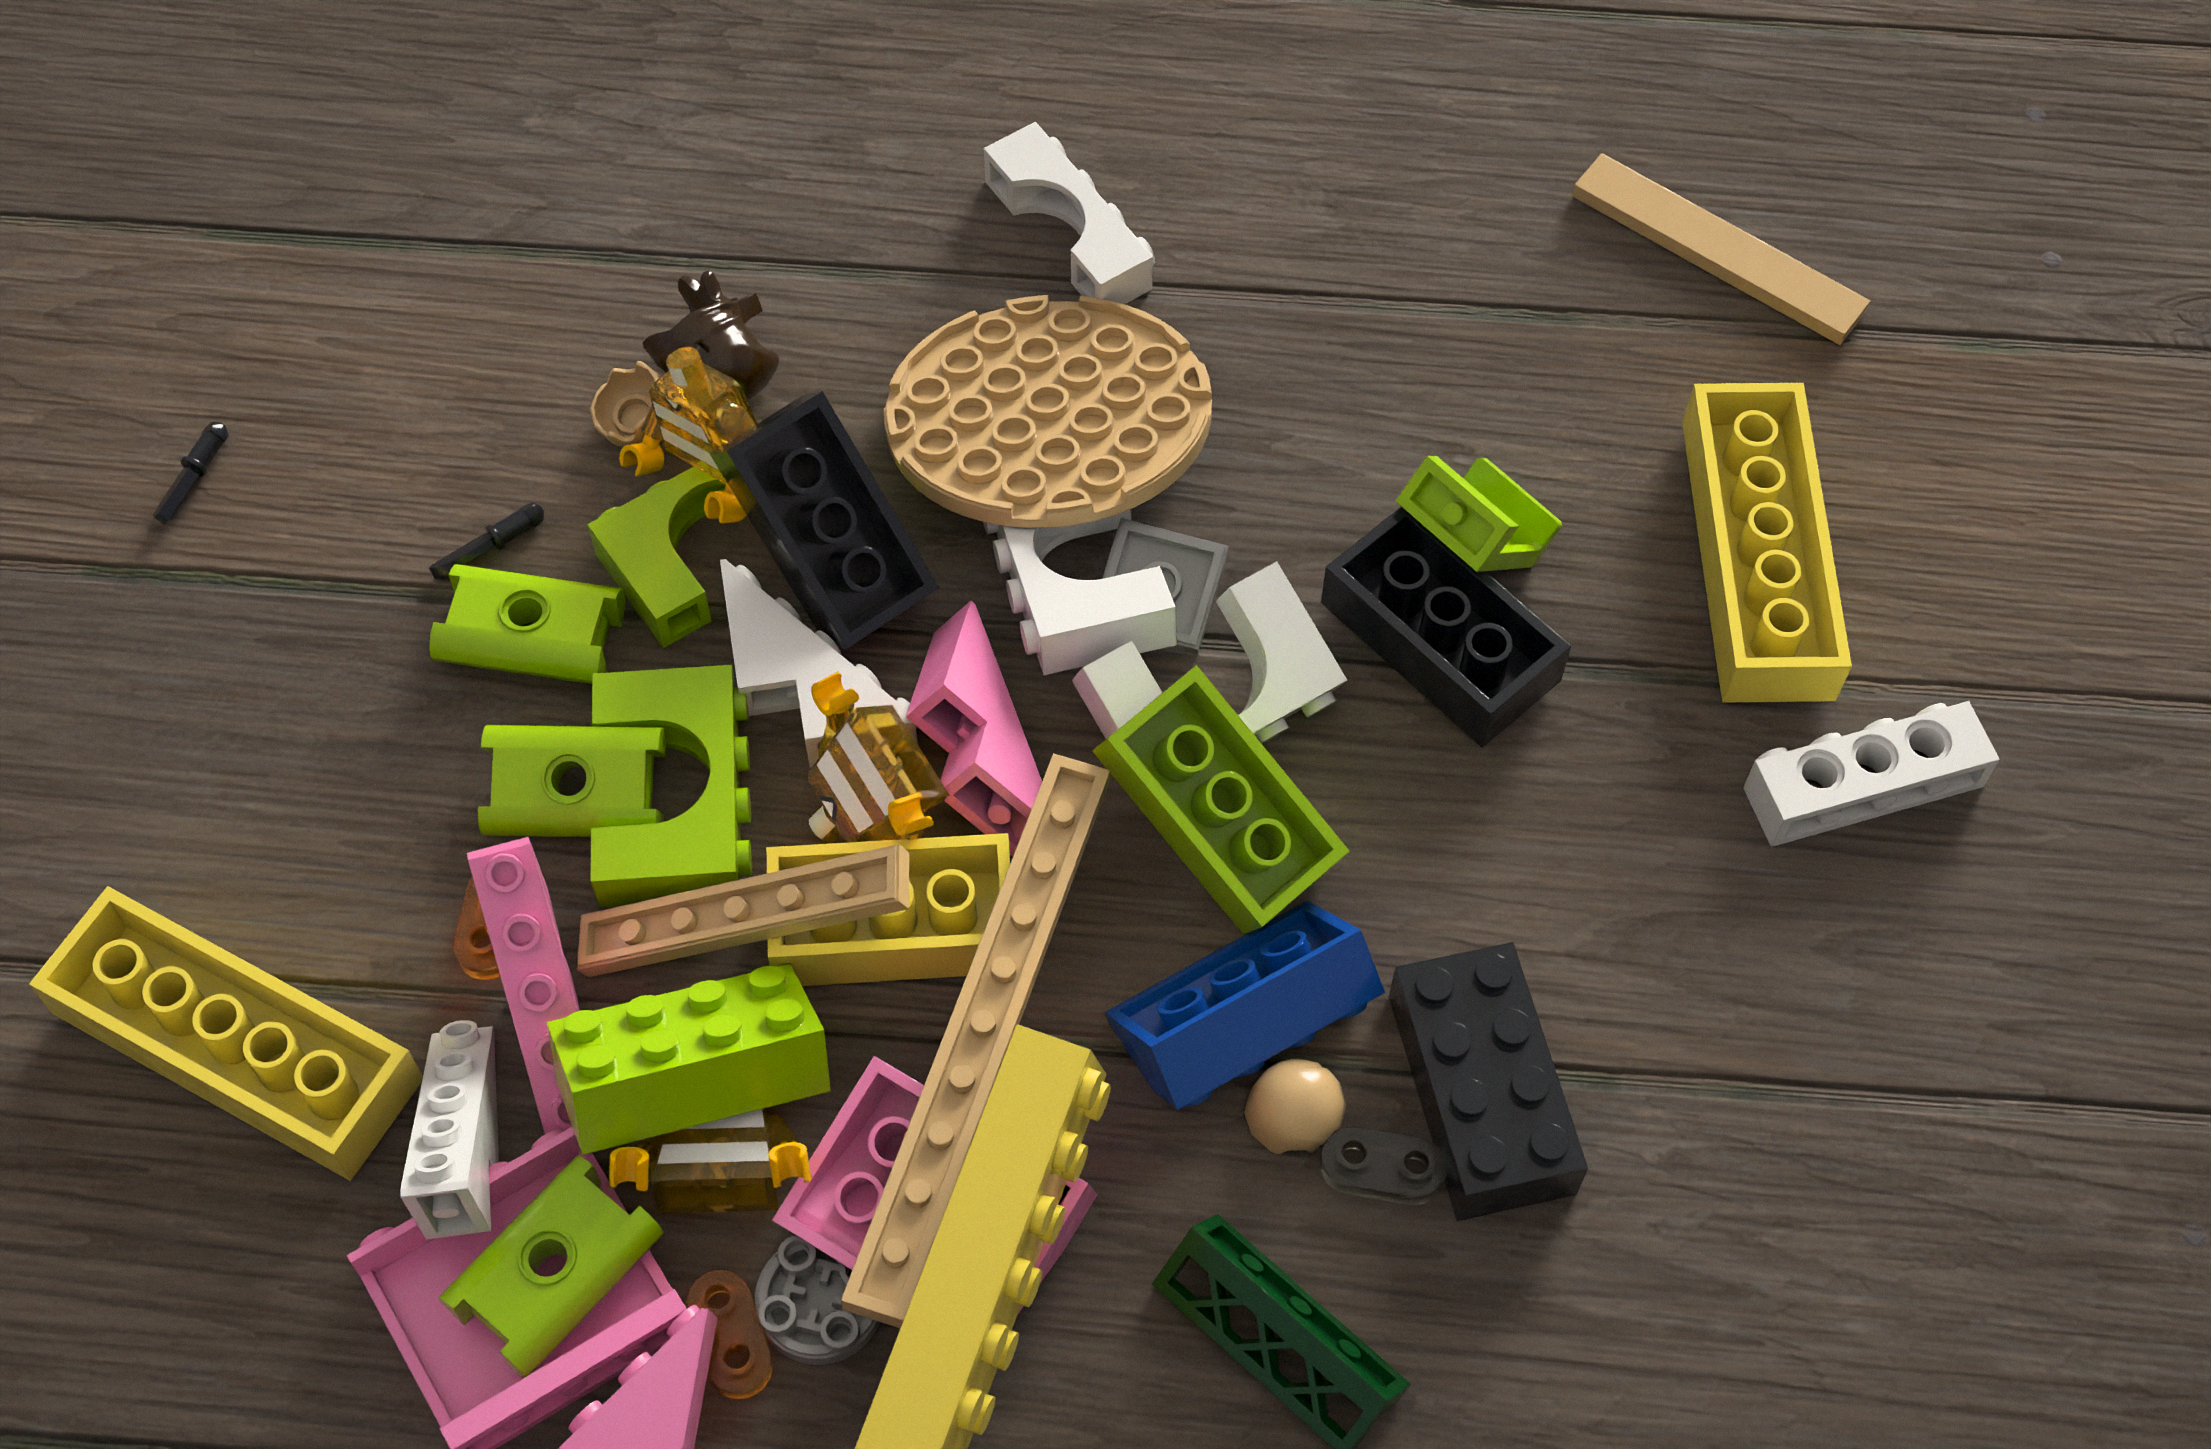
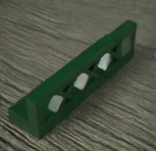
M1219 1214L1191 1227L1152 1282V1285L1334 1449H1355L1380 1415L1394 1406L1411 1385ZM1190 1258L1208 1272L1211 1296L1195 1297L1176 1280V1277ZM1225 1288H1226L1232 1295H1226ZM1245 1305L1256 1315L1260 1339H1242L1231 1329L1228 1306ZM1207 1307H1213L1214 1313ZM1273 1331L1281 1338H1274ZM1293 1348L1305 1359L1308 1382L1291 1383L1279 1372L1276 1349ZM1255 1350H1261L1262 1356ZM1322 1375L1326 1377L1329 1381L1323 1382ZM1325 1393H1343L1363 1410V1413L1348 1433L1328 1416ZM1304 1394H1310L1311 1400Z

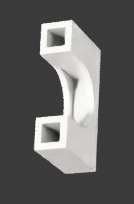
M1131 509L1094 522L1054 528H1021L983 522L987 534H997L998 540L993 541L997 567L1000 574L1010 573L1011 580L1006 581L1010 606L1013 614L1023 612L1025 620L1020 621L1023 645L1027 655L1037 654L1043 675L1086 666L1130 641L1134 643L1139 653L1177 645L1175 605L1160 566L1104 579L1077 580L1061 576L1042 563L1044 557L1052 549L1066 541L1118 529L1121 518L1131 520Z
M1277 561L1229 587L1218 598L1216 603L1245 650L1252 669L1251 694L1245 708L1238 716L1261 744L1289 728L1285 718L1301 709L1305 716L1309 718L1337 701L1332 692L1346 682L1347 678ZM1132 641L1084 666L1072 679L1073 684L1106 739L1163 693Z

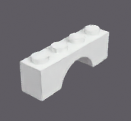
M1034 122L984 148L985 183L1013 215L1042 213L1055 216L1070 224L1080 235V239L1071 249V284L1082 296L1095 297L1100 300L1107 299L1126 304L1152 290L1153 265L1155 264L1152 248L1144 238H1137L1125 225L1124 218L1119 209L1113 203L1107 204L1097 193L1090 176L1082 169L1078 171L1070 162L1057 138L1053 136L1049 138L1042 128Z

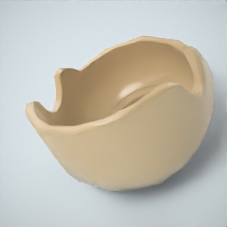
M637 361L636 368L633 369L613 368L607 383L603 384L596 391L590 406L594 428L612 444L620 447L643 441L656 414L653 401L660 405L661 401L665 400L663 397L671 400V394L666 383L653 369L641 361Z
M1289 1059L1268 1068L1248 1091L1244 1114L1251 1135L1269 1151L1282 1154L1289 1150H1305L1311 1153L1319 1149L1320 1145H1325L1341 1129L1346 1102L1340 1082L1330 1070L1323 1068L1318 1062Z

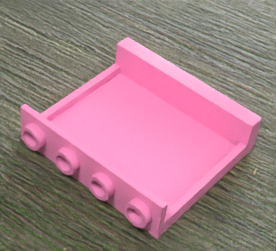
M572 1127L565 1131L557 1129L546 1133L532 1145L530 1151L509 1163L502 1161L489 1166L491 1231L426 1240L415 1220L411 1218L395 1228L385 1227L371 1233L360 1243L357 1250L347 1255L350 1263L361 1277L441 1427L439 1429L450 1449L499 1448L617 1377L641 1354L648 1352L650 1356L655 1354L671 1338L667 1334L669 1326L686 1310L675 1288L672 1289L649 1250L533 1373L522 1378L509 1367L500 1353V1350L506 1345L475 1316L464 1326L439 1301L438 1297L576 1155L582 1156L594 1165L602 1183L599 1189L626 1211L613 1187H609V1180L593 1153L582 1155ZM553 1255L546 1258L538 1267L537 1274L545 1277L556 1275L565 1266L567 1257Z

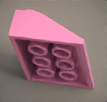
M874 1056L809 1160L811 1182L804 1183L803 1178L798 1177L772 1220L853 1270L924 1085ZM1080 1178L1075 1183L1068 1180L1066 1182L1058 1204L1065 1207V1216L1061 1229L1052 1245L1044 1242L1035 1266L1042 1270L1041 1282L1066 1249L1098 1195L1087 1182Z

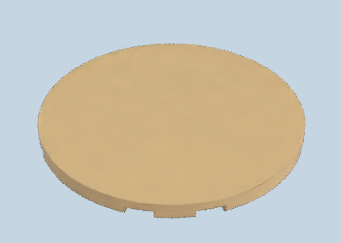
M1048 295L1006 300L1005 308L978 315L974 310L935 330L923 339L898 366L890 381V393L887 398L886 408H884V424L890 453L904 477L927 498L950 511L986 523L1021 528H1054L1094 522L1117 515L1152 499L1172 485L1193 464L1208 437L1212 421V391L1204 363L1199 362L1190 350L1188 340L1162 320L1137 308L1107 299L1100 300L1095 297L1080 296L1079 302L1049 301Z

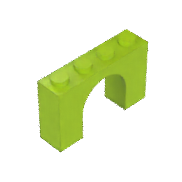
M699 460L694 467L672 479L654 484L646 493L626 504L606 510L598 519L587 524L596 556L619 588H623L625 596L663 649L712 621L705 590L676 552L679 541L686 530L696 521L706 516L704 503L707 494L714 491H724L726 488V480L720 470L702 460Z
M732 665L593 674L592 726L663 727L667 749L683 751L694 756L710 772L709 781L702 796L689 810L676 818L654 824L591 828L590 882L599 908L628 905L742 879V876L752 875L750 840H741V823H751L750 792L748 787L740 788V772L750 771V752L748 737H739V721L749 720V708L746 694H739Z

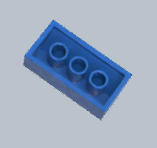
M1306 901L1269 921L1263 927L1249 932L1104 1013L1110 1026L1153 1092L1179 1110L1182 1107L1194 1106L1204 1102L1212 1095L1214 1089L1235 1077H1244L1257 1072L1264 1066L1265 1060L1286 1048L1299 1047L1308 1043L1316 1036L1318 1030L1338 1019L1350 1018L1361 1013L1367 1007L1368 1002L1384 994L1385 990L1362 931L1319 906Z

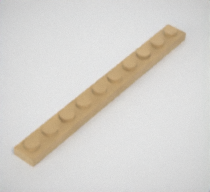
M1054 753L1052 755L841 1299L842 1310L897 1328L902 1326L1016 1024H1020L1110 783L1109 769Z

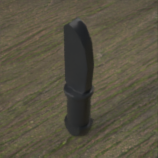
M211 422L203 430L202 435L188 456H184L181 459L182 471L153 514L154 518L165 525L170 520L198 476L203 477L206 475V468L222 444L226 442L229 433L223 423Z
M529 503L495 525H487L485 527L487 533L480 535L432 564L429 570L435 579L441 578L450 573L454 564L465 565L494 546L499 550L503 549L506 543L543 522V508L536 503Z

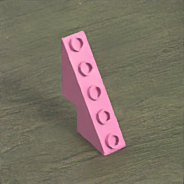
M970 601L934 632L906 718L949 753L936 795L984 834L1008 833L1009 852L1013 857L1040 789L1042 779L976 604Z
M525 837L467 853V858L543 1130L546 1134L553 1130L563 1129L565 1131L572 1127L556 1083L546 1022L565 1018L581 1010L573 977L562 950L549 891L530 839Z
M692 1305L681 1313L667 1330V1334L671 1338L652 1357L648 1352H645L633 1360L618 1378L622 1386L603 1405L599 1400H596L584 1408L568 1427L573 1434L558 1449H694L718 1318L709 1309H699L697 1305Z

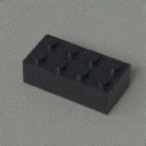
M823 391L802 395L710 453V456L816 630L826 633L839 649H848L939 589L932 574Z
M1403 507L1397 509L1325 568L1321 603L1482 748L1562 680L1571 645L1487 572H1476Z
M1514 943L1496 945L1395 967L1388 997L1456 1220L1462 1221L1577 1195L1587 1173L1588 1166Z

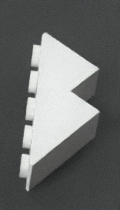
M726 559L720 560L739 694H746L749 716L800 708L809 766L816 767L827 750L836 763L850 761L836 738L840 730L835 727L834 716L824 715L816 706L811 694V687L814 683L839 672L842 675L841 682L844 690L854 689L859 694L858 702L848 706L849 726L869 758L898 754L900 751L904 753L918 750L917 726L906 718L910 705L907 700L903 698L895 700L881 688L877 677L866 666L862 664L854 666L841 655L836 643L826 633L820 630L814 633L801 622L796 610L785 599L778 597L774 600L763 591L759 581L749 569L743 565L734 567Z
M470 1020L451 1022L445 1025L440 1030V1033L431 1035L400 1188L401 1199L426 1240L491 1231L489 1166L499 1162L494 1027L477 1028V1024Z

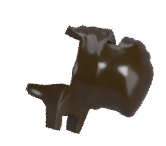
M711 271L703 272L700 283L689 276L679 278L678 290L689 306L690 313L671 330L648 336L642 342L643 348L672 381L668 366L674 369L681 368L687 386L680 387L699 400L701 404L716 410H725L714 392L712 380H718L728 389L735 407L745 403L759 394L768 385L779 363L777 353L760 345L746 326V323L752 317L763 311L757 294H750L740 299H737V297L729 299L722 294L720 284ZM699 345L700 348H699L697 351L694 352V350H695V349L697 348V346ZM720 390L722 397L727 399L724 391Z

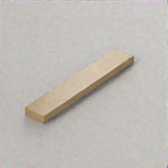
M1603 153L1600 154L1574 185L1572 197L1838 345L1843 343L1868 309L1869 299Z
M900 844L583 914L580 921L577 970L589 978L909 909L910 853Z

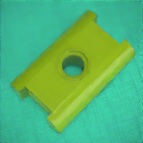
M454 564L451 568L449 578L454 591V597L445 624L433 622L429 650L433 661L592 684L594 673H608L603 647L610 625L622 627L625 611V592L623 588ZM527 623H534V624L529 625V626H522V625L527 624Z
M485 725L482 733L481 748L493 755L491 805L478 806V823L482 836L591 837V828L664 822V814L657 809H652L654 757H666V736L663 727ZM571 768H583L587 778L583 789L575 795H563L560 782L564 773Z
M576 1155L438 1297L447 1310L464 1326L475 1316L506 1345L500 1350V1353L509 1367L522 1378L533 1373L664 1235L662 1228L640 1205L629 1215L600 1190L599 1187L602 1183L594 1165L580 1155ZM553 1255L567 1257L565 1266L556 1275L545 1277L537 1274L538 1267L546 1258Z

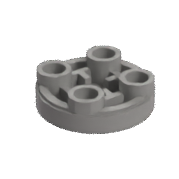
M797 1235L784 1240L779 1246L778 1251L764 1266L755 1291L756 1314L765 1337L784 1356L809 1365L836 1363L851 1357L861 1350L871 1340L880 1322L842 1310L841 1299L852 1270Z

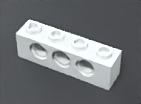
M1969 701L1949 707L1943 703H1938L1924 708L1913 717L1895 722L1892 718H1883L1869 724L1859 732L1841 736L1839 733H1829L1817 738L1808 746L1790 751L1783 747L1769 750L1755 760L1743 789L1770 846L1773 847L1982 788L2000 759ZM1913 750L1920 751L1926 754L1929 758L1919 756ZM1860 765H1866L1872 768L1876 773L1868 772L1864 770ZM1806 779L1818 782L1823 788L1810 785Z

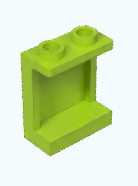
M1426 456L1395 500L1476 572L1533 567L1562 527V522L1487 458H1478L1464 478H1462L1438 456Z

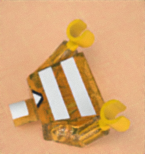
M683 347L675 350L667 357L666 363L669 371L650 386L649 395L652 405L641 428V431L645 434L641 443L625 445L621 449L619 461L622 467L638 465L635 471L636 477L653 474L661 470L664 465V454L659 445L660 441H663L666 451L726 484L724 491H714L707 494L704 503L707 518H719L721 524L738 522L747 515L710 456V453L758 424L741 386L731 377L704 364L697 349Z
M839 672L814 683L811 687V694L818 709L826 715V724L818 751L819 758L808 772V782L822 803L809 818V825L812 831L821 840L830 843L836 841L841 835L848 842L913 840L922 838L925 828L934 824L931 816H926L925 812L944 801L949 796V793L893 705L855 708L854 703L858 702L859 694L854 689L844 690L841 682L842 675Z
M765 1108L643 1139L635 1147H622L610 1153L609 1187L616 1188L621 1182L633 1181L636 1182V1189L638 1191H647L648 1178L651 1176L659 1214L778 1211L779 1196L777 1187H781V1182L784 1179L801 1177L804 1183L811 1182L812 1180L806 1146L800 1143L781 1115L766 1112Z

